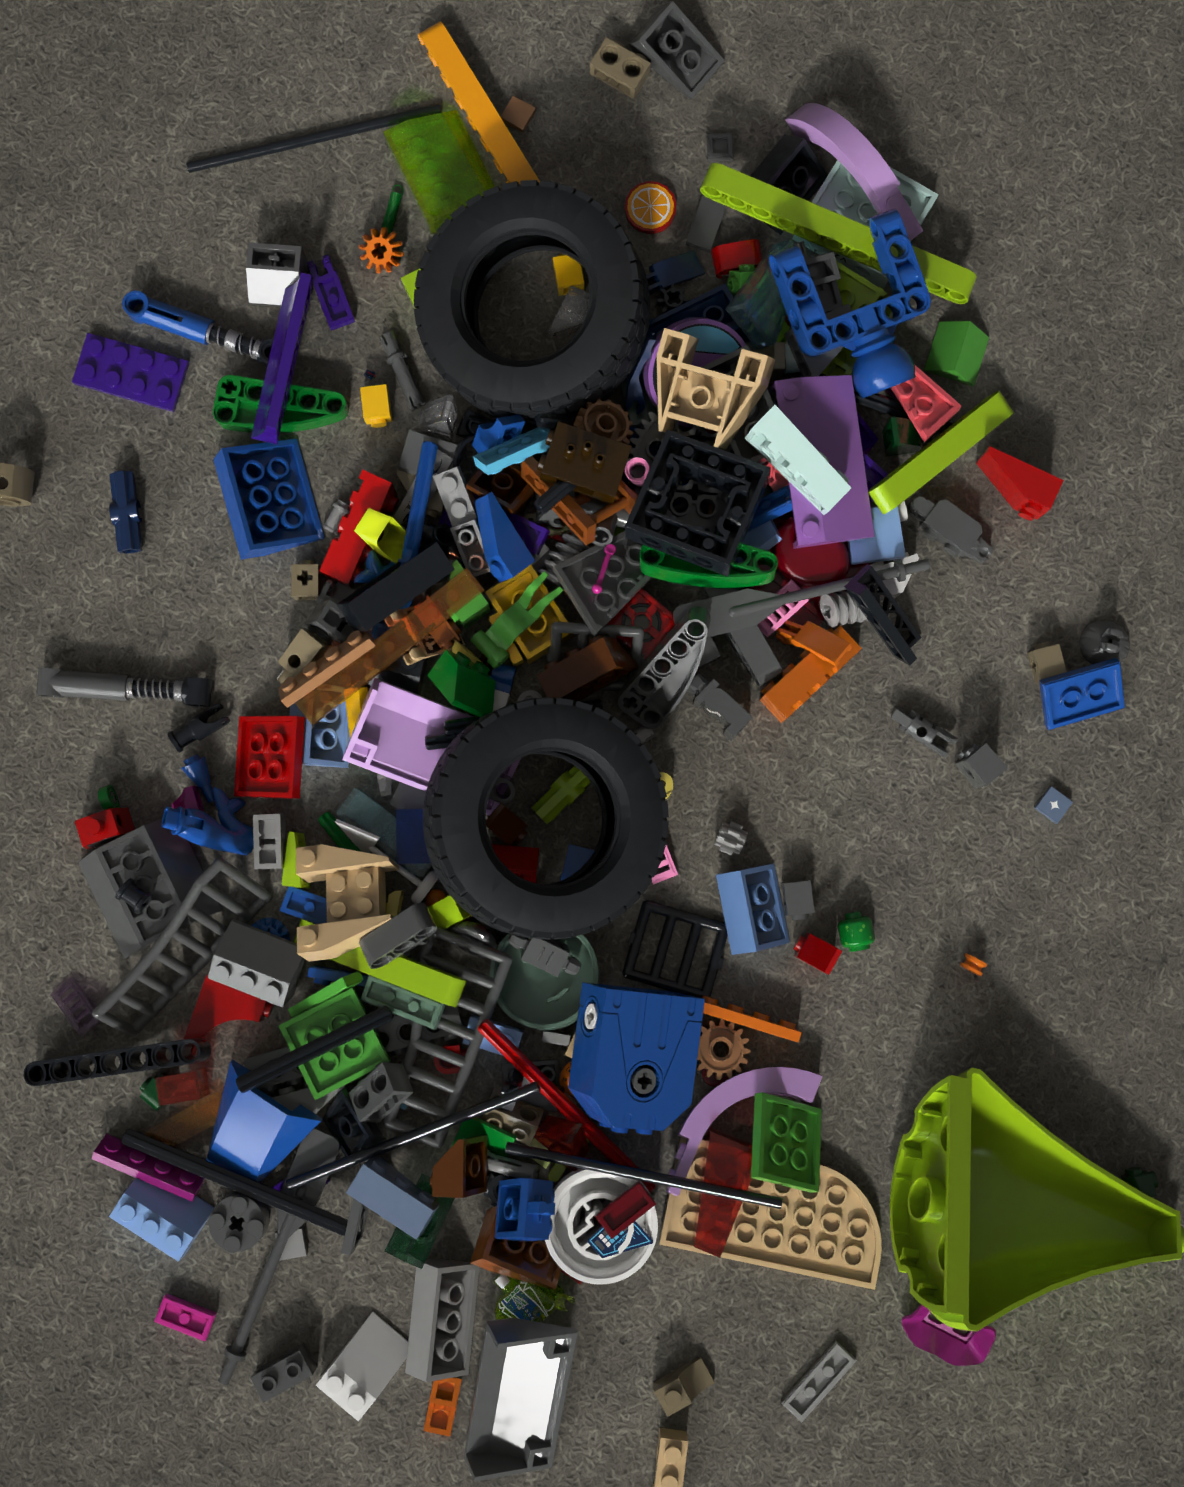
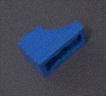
M517 414L497 418L496 422L480 424L472 446L479 454L521 434L525 420L521 415Z

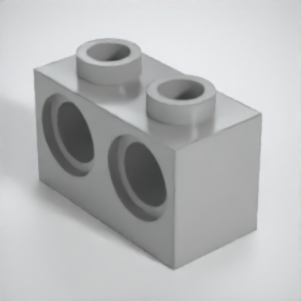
M253 815L254 869L284 868L286 815Z

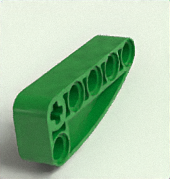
M226 375L219 380L213 406V416L223 429L252 433L260 398L253 399L252 396L255 391L262 390L264 380L235 375ZM291 385L289 391L290 398L286 404L280 433L304 431L339 422L347 417L349 406L344 396L338 392ZM232 386L237 388L236 391L232 390ZM227 389H231L232 394H229ZM307 399H316L312 407H304ZM333 403H342L340 410L336 412L330 411V406ZM227 411H232V417L227 421H223V414Z
M742 544L737 557H741L745 561L742 563L735 562L729 577L642 545L639 555V567L644 575L668 582L707 588H741L772 582L776 575L778 560L769 551ZM648 557H655L658 559V561L655 563H649L645 559H647ZM767 565L771 569L763 571L758 566Z

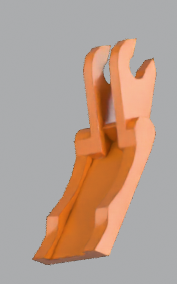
M787 620L783 623L785 627L778 628L775 631L778 633L775 637L780 642L786 645L793 644L796 647H802L836 667L839 665V660L843 655L852 649L849 642L810 621H807L802 626Z

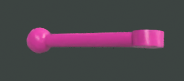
M613 544L606 545L604 549L606 555L597 582L592 586V591L595 594L602 592L601 584L610 557L616 551V547Z

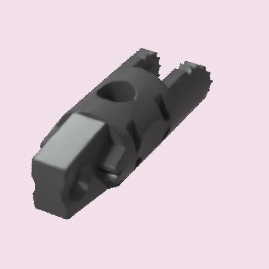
M896 706L891 714V718L901 724L900 730L944 758L948 755V751L933 741L936 734L948 743L955 744L958 740L957 737L913 709L908 712ZM925 727L927 731L921 733L918 731V728Z

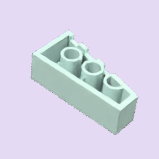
M776 405L753 426L745 437L823 515L828 513L851 489L848 484V478L829 464L827 457L820 451H817Z

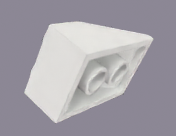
M372 1312L323 1372L316 1386L359 1421L406 1360L408 1340L376 1313Z

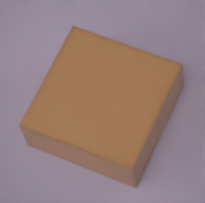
M512 96L501 115V119L504 123L524 133L536 112V107Z

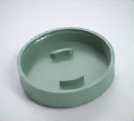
M508 933L497 947V950L512 956V963L497 1001L501 1009L519 1024L535 1030H556L576 1022L579 1006H581L579 1003L582 982L600 984L599 961L588 940L583 935L556 939L569 946L570 955L568 957L572 955L581 962V968L577 975L566 973L562 968L558 977L521 960L520 951L522 948L518 950L510 945L508 939L511 934ZM492 960L490 977H495L499 962Z

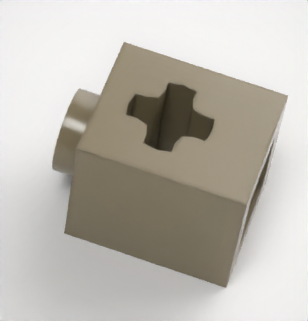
M300 560L299 564H291V596L295 600H317L322 591L321 567L315 564L313 560ZM306 574L312 578V580L308 581L307 585L301 581V579L306 578Z
M1049 641L1034 645V650L1027 653L1035 684L1039 683V680L1067 672L1059 644L1050 646Z

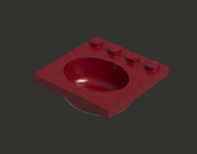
M791 510L790 513L787 512L773 519L782 537L780 542L768 550L778 560L774 580L768 584L747 588L775 594L792 579L801 589L854 577L867 564L870 565L871 563L851 565L847 541L794 549L793 543L796 542L797 537L793 510ZM767 565L758 566L763 571L771 569ZM821 596L810 598L788 621L802 626L807 621H810L819 626L824 620L820 610L819 601ZM782 605L787 611L789 610L786 605Z

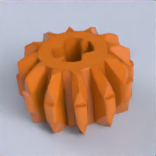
M386 227L381 228L380 234L376 228L371 229L372 237L364 234L362 237L368 244L359 245V249L366 250V254L361 255L360 259L370 260L366 265L368 269H371L376 264V273H382L383 267L387 273L392 272L391 264L396 267L401 264L395 256H404L403 251L397 250V247L402 246L403 242L393 241L397 236L395 231L391 232L387 237L388 230ZM379 243H381V247L385 246L387 249L386 252L380 255L376 251L380 248Z

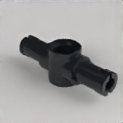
M410 511L406 514L401 523V525L404 526L406 529L408 525ZM424 521L421 536L422 545L437 542L446 557L454 561L458 560L461 566L466 569L450 530L451 527L446 524L436 526L433 523L429 524Z

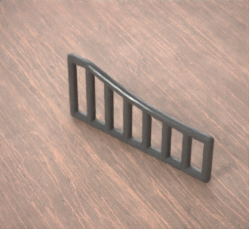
M217 858L195 880L170 923L150 950L116 988L93 1010V1017L130 1037H134L210 962L228 927L194 906L201 891L237 914L239 917L236 920L246 924L272 899V893L223 858ZM222 871L258 896V898L246 908L209 882ZM189 915L220 936L208 947L179 929L186 916ZM174 938L200 954V956L188 966L163 950L170 940ZM155 960H158L181 975L171 985H168L147 973L146 970ZM139 980L162 995L150 1005L127 991ZM119 1000L143 1014L131 1025L107 1011Z
M437 926L436 932L429 936L430 942L427 945H421L418 952V961L490 988L485 1004L462 995L460 997L458 1006L480 1014L475 1030L441 1017L438 1028L470 1040L465 1056L421 1039L423 1025L412 1022L410 1039L403 1061L408 1079L413 1077L451 1094L445 1109L413 1095H410L402 1103L441 1119L456 1113L484 1038L478 1031V1026L485 1019L490 1020L512 963V956ZM435 938L499 962L495 977L492 978L430 953ZM418 1050L461 1067L455 1083L414 1066ZM400 1104L384 1118L383 1124L403 1134L417 1127L396 1119ZM450 1127L437 1132L435 1135L432 1134L421 1138L418 1141L435 1148H441L444 1145Z

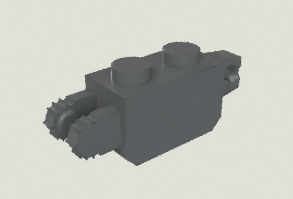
M918 496L910 503L908 510L922 522L919 527L923 529V535L931 541H936V539L945 545L944 550L951 556L957 557L959 555L962 558L965 555L983 564L992 554L993 549L980 537L983 532L982 525L950 501L939 500L935 505L928 499L926 500L925 497Z

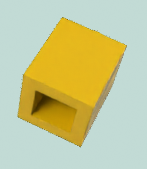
M561 253L557 257H553V269L558 296L583 292L584 279L581 264Z
M387 384L360 387L363 418L366 424H371L373 428L385 427L387 422H393Z

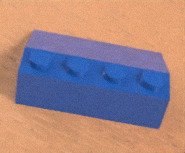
M297 439L278 441V444L266 442L221 448L213 460L241 560L266 556L324 539Z

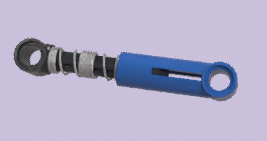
M130 291L123 298L122 306L124 311L136 323H144L204 345L214 342L219 347H225L226 350L235 353L239 351L241 355L249 354L257 362L265 364L266 367L268 365V356L271 352L274 338L254 340V337L250 339L241 332L232 329H222L221 325L216 327L215 321L149 298L141 291ZM144 304L140 311L134 312L136 305Z

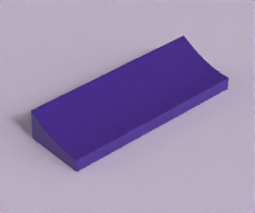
M301 272L299 280L284 291L251 439L278 444L311 298L312 275Z

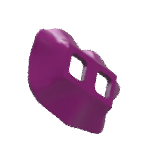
M921 1304L911 1315L903 1316L901 1319L904 1331L916 1347L956 1366L982 1363L989 1354L996 1338V1330L991 1326H985L979 1331H969L967 1334H961L952 1327L930 1318L928 1315L931 1312Z

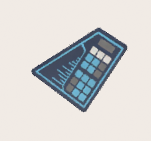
M636 1221L633 1222L634 1232L630 1244L623 1252L653 1243V1240ZM601 1227L587 1242L601 1258L619 1254L618 1248L626 1239L628 1227L613 1239Z

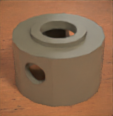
M0 463V505L12 507L31 505L35 472L26 467Z

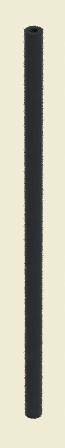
M438 103L186 162L188 172L192 173L436 116L442 113Z
M537 1081L287 1179L286 1185L289 1190L303 1186L541 1091L540 1085Z
M507 1142L505 1153L777 1209H781L783 1198L512 1142Z

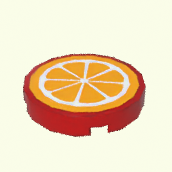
M647 181L636 185L626 197L625 215L627 221L639 232L641 231L646 234L663 232L671 225L676 214L677 204L674 194L667 186L659 182Z

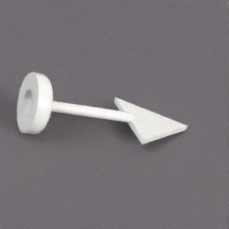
M336 819L337 825L362 852L387 856L375 847L380 838L379 836ZM395 862L399 866V870L396 871L418 886L412 894L411 900L414 904L420 903L438 879L435 871H430L421 881Z

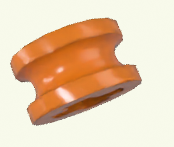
M965 953V961L960 962L959 965L978 976H982L981 970L987 967L988 964Z

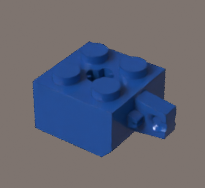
M530 1178L499 1181L494 1238L515 1241L549 1240V1234L553 1226L550 1217L555 1215L553 1181Z

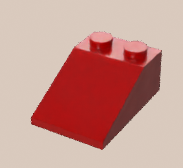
M991 446L987 448L976 462L1014 510L1019 511L1018 515L1030 521L1033 519L1038 520L1051 509L1064 481Z

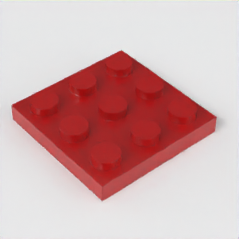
M239 716L234 796L300 799L305 717Z

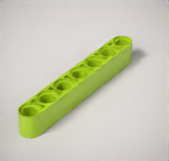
M1000 390L982 400L868 491L882 514H886L900 505L1014 413Z
M301 919L299 927L315 925L314 923ZM297 932L293 940L294 943H297ZM357 947L337 958L330 959L452 1007L458 1006L466 980L408 957L399 956L380 968L371 969L361 947Z

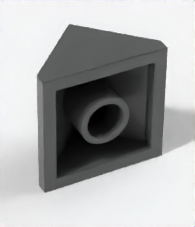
M409 430L398 470L417 475L421 447L424 441L436 443L437 449L451 458L454 457L458 444L418 431ZM465 446L460 453L458 466L466 453L467 447ZM453 460L447 470L453 468Z

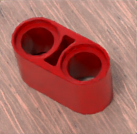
M757 239L722 244L711 250L717 278H722V275L729 274V270H739V265L755 264V269L759 270L765 267L760 242Z

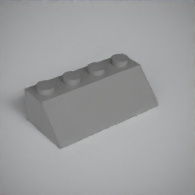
M445 1259L417 1261L406 1374L424 1382L469 1374L479 1266L470 1262Z

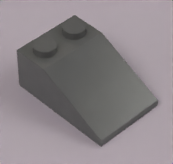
M673 1L661 5L628 44L635 53H640L648 59L653 70L690 100L694 98L725 61Z

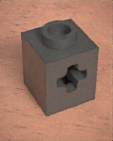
M811 880L781 883L785 916H792V920L808 919V914L815 913Z

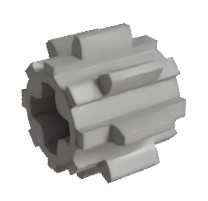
M730 821V824L723 822L714 845L719 846V851L728 855H732L733 852L740 854L748 832L742 830L743 825Z

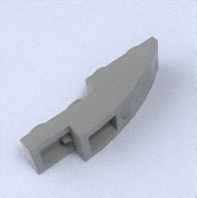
M460 466L433 475L452 525L450 530L468 576L473 578L490 572L489 565L484 557L473 492L466 488V481Z

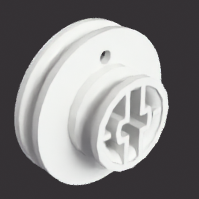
M577 1168L558 1182L553 1189L555 1192L553 1202L555 1203V1215L550 1217L553 1223L552 1231L549 1234V1240H545L550 1255L563 1271L575 1279L586 1283L611 1284L628 1278L644 1265L653 1251L657 1238L658 1219L655 1206L636 1220L638 1225L653 1240L652 1244L623 1252L630 1244L634 1232L633 1223L628 1226L626 1239L618 1248L619 1254L601 1258L587 1242L602 1227L600 1223L594 1226V1215L638 1180ZM599 1198H605L607 1200L601 1203ZM584 1207L585 1217L580 1220V1213Z

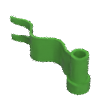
M546 571L525 589L519 600L502 613L486 633L480 630L471 638L470 641L488 658L487 662L494 670L508 659L510 654L506 650L515 639L541 616L544 609L563 592V589L559 586L539 600L529 611L527 610L534 593L549 575Z

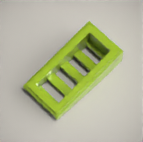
M288 833L282 886L311 887L310 883L296 874V848L306 847L304 833Z

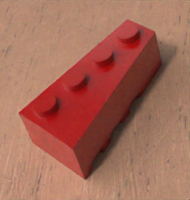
M363 469L359 476V479L364 480L360 490L353 491L349 500L351 501L350 514L346 513L342 516L339 523L338 533L341 535L339 539L333 538L320 568V572L324 576L350 588L353 587L356 576L363 571L362 566L369 552L373 550L354 531L368 508L388 515L389 512L393 513L399 502V499L396 498L398 494L391 482Z

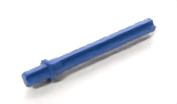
M424 441L422 443L401 559H398L400 566L419 554L438 448L434 442Z

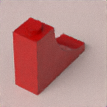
M206 975L184 1039L204 1038L218 1025L232 1020L261 1022L265 1017H270L274 1004L211 980ZM193 1045L191 1048L192 1055H194L197 1050V1047L195 1045Z

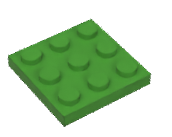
M352 987L279 1025V1028L290 1051H293L366 1015L367 1012L355 988ZM373 1029L298 1067L314 1099L317 1100L373 1071L379 1063L390 1062L391 1060L376 1030Z
M763 1092L755 1093L751 1178L810 1193L819 1192L822 1109Z

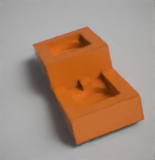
M453 1377L433 1381L423 1431L451 1436L462 1379Z

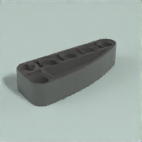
M699 587L700 595L706 598L737 591L736 588ZM757 625L724 633L735 653L758 686L783 673L777 658Z
M703 607L691 608L622 686L618 699L620 709L644 727L649 729L660 727L674 711L689 688L699 667L708 637L711 616L707 609ZM691 622H699L702 626H695ZM675 641H682L685 644H678ZM659 659H665L668 661V663H664ZM643 677H649L652 680H646Z

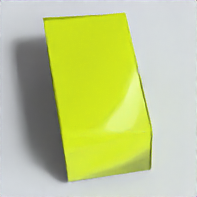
M368 508L354 531L376 553L396 564L402 556L406 531L393 517ZM384 530L383 538H382V540L377 544V540H378L379 536L381 535L382 531Z

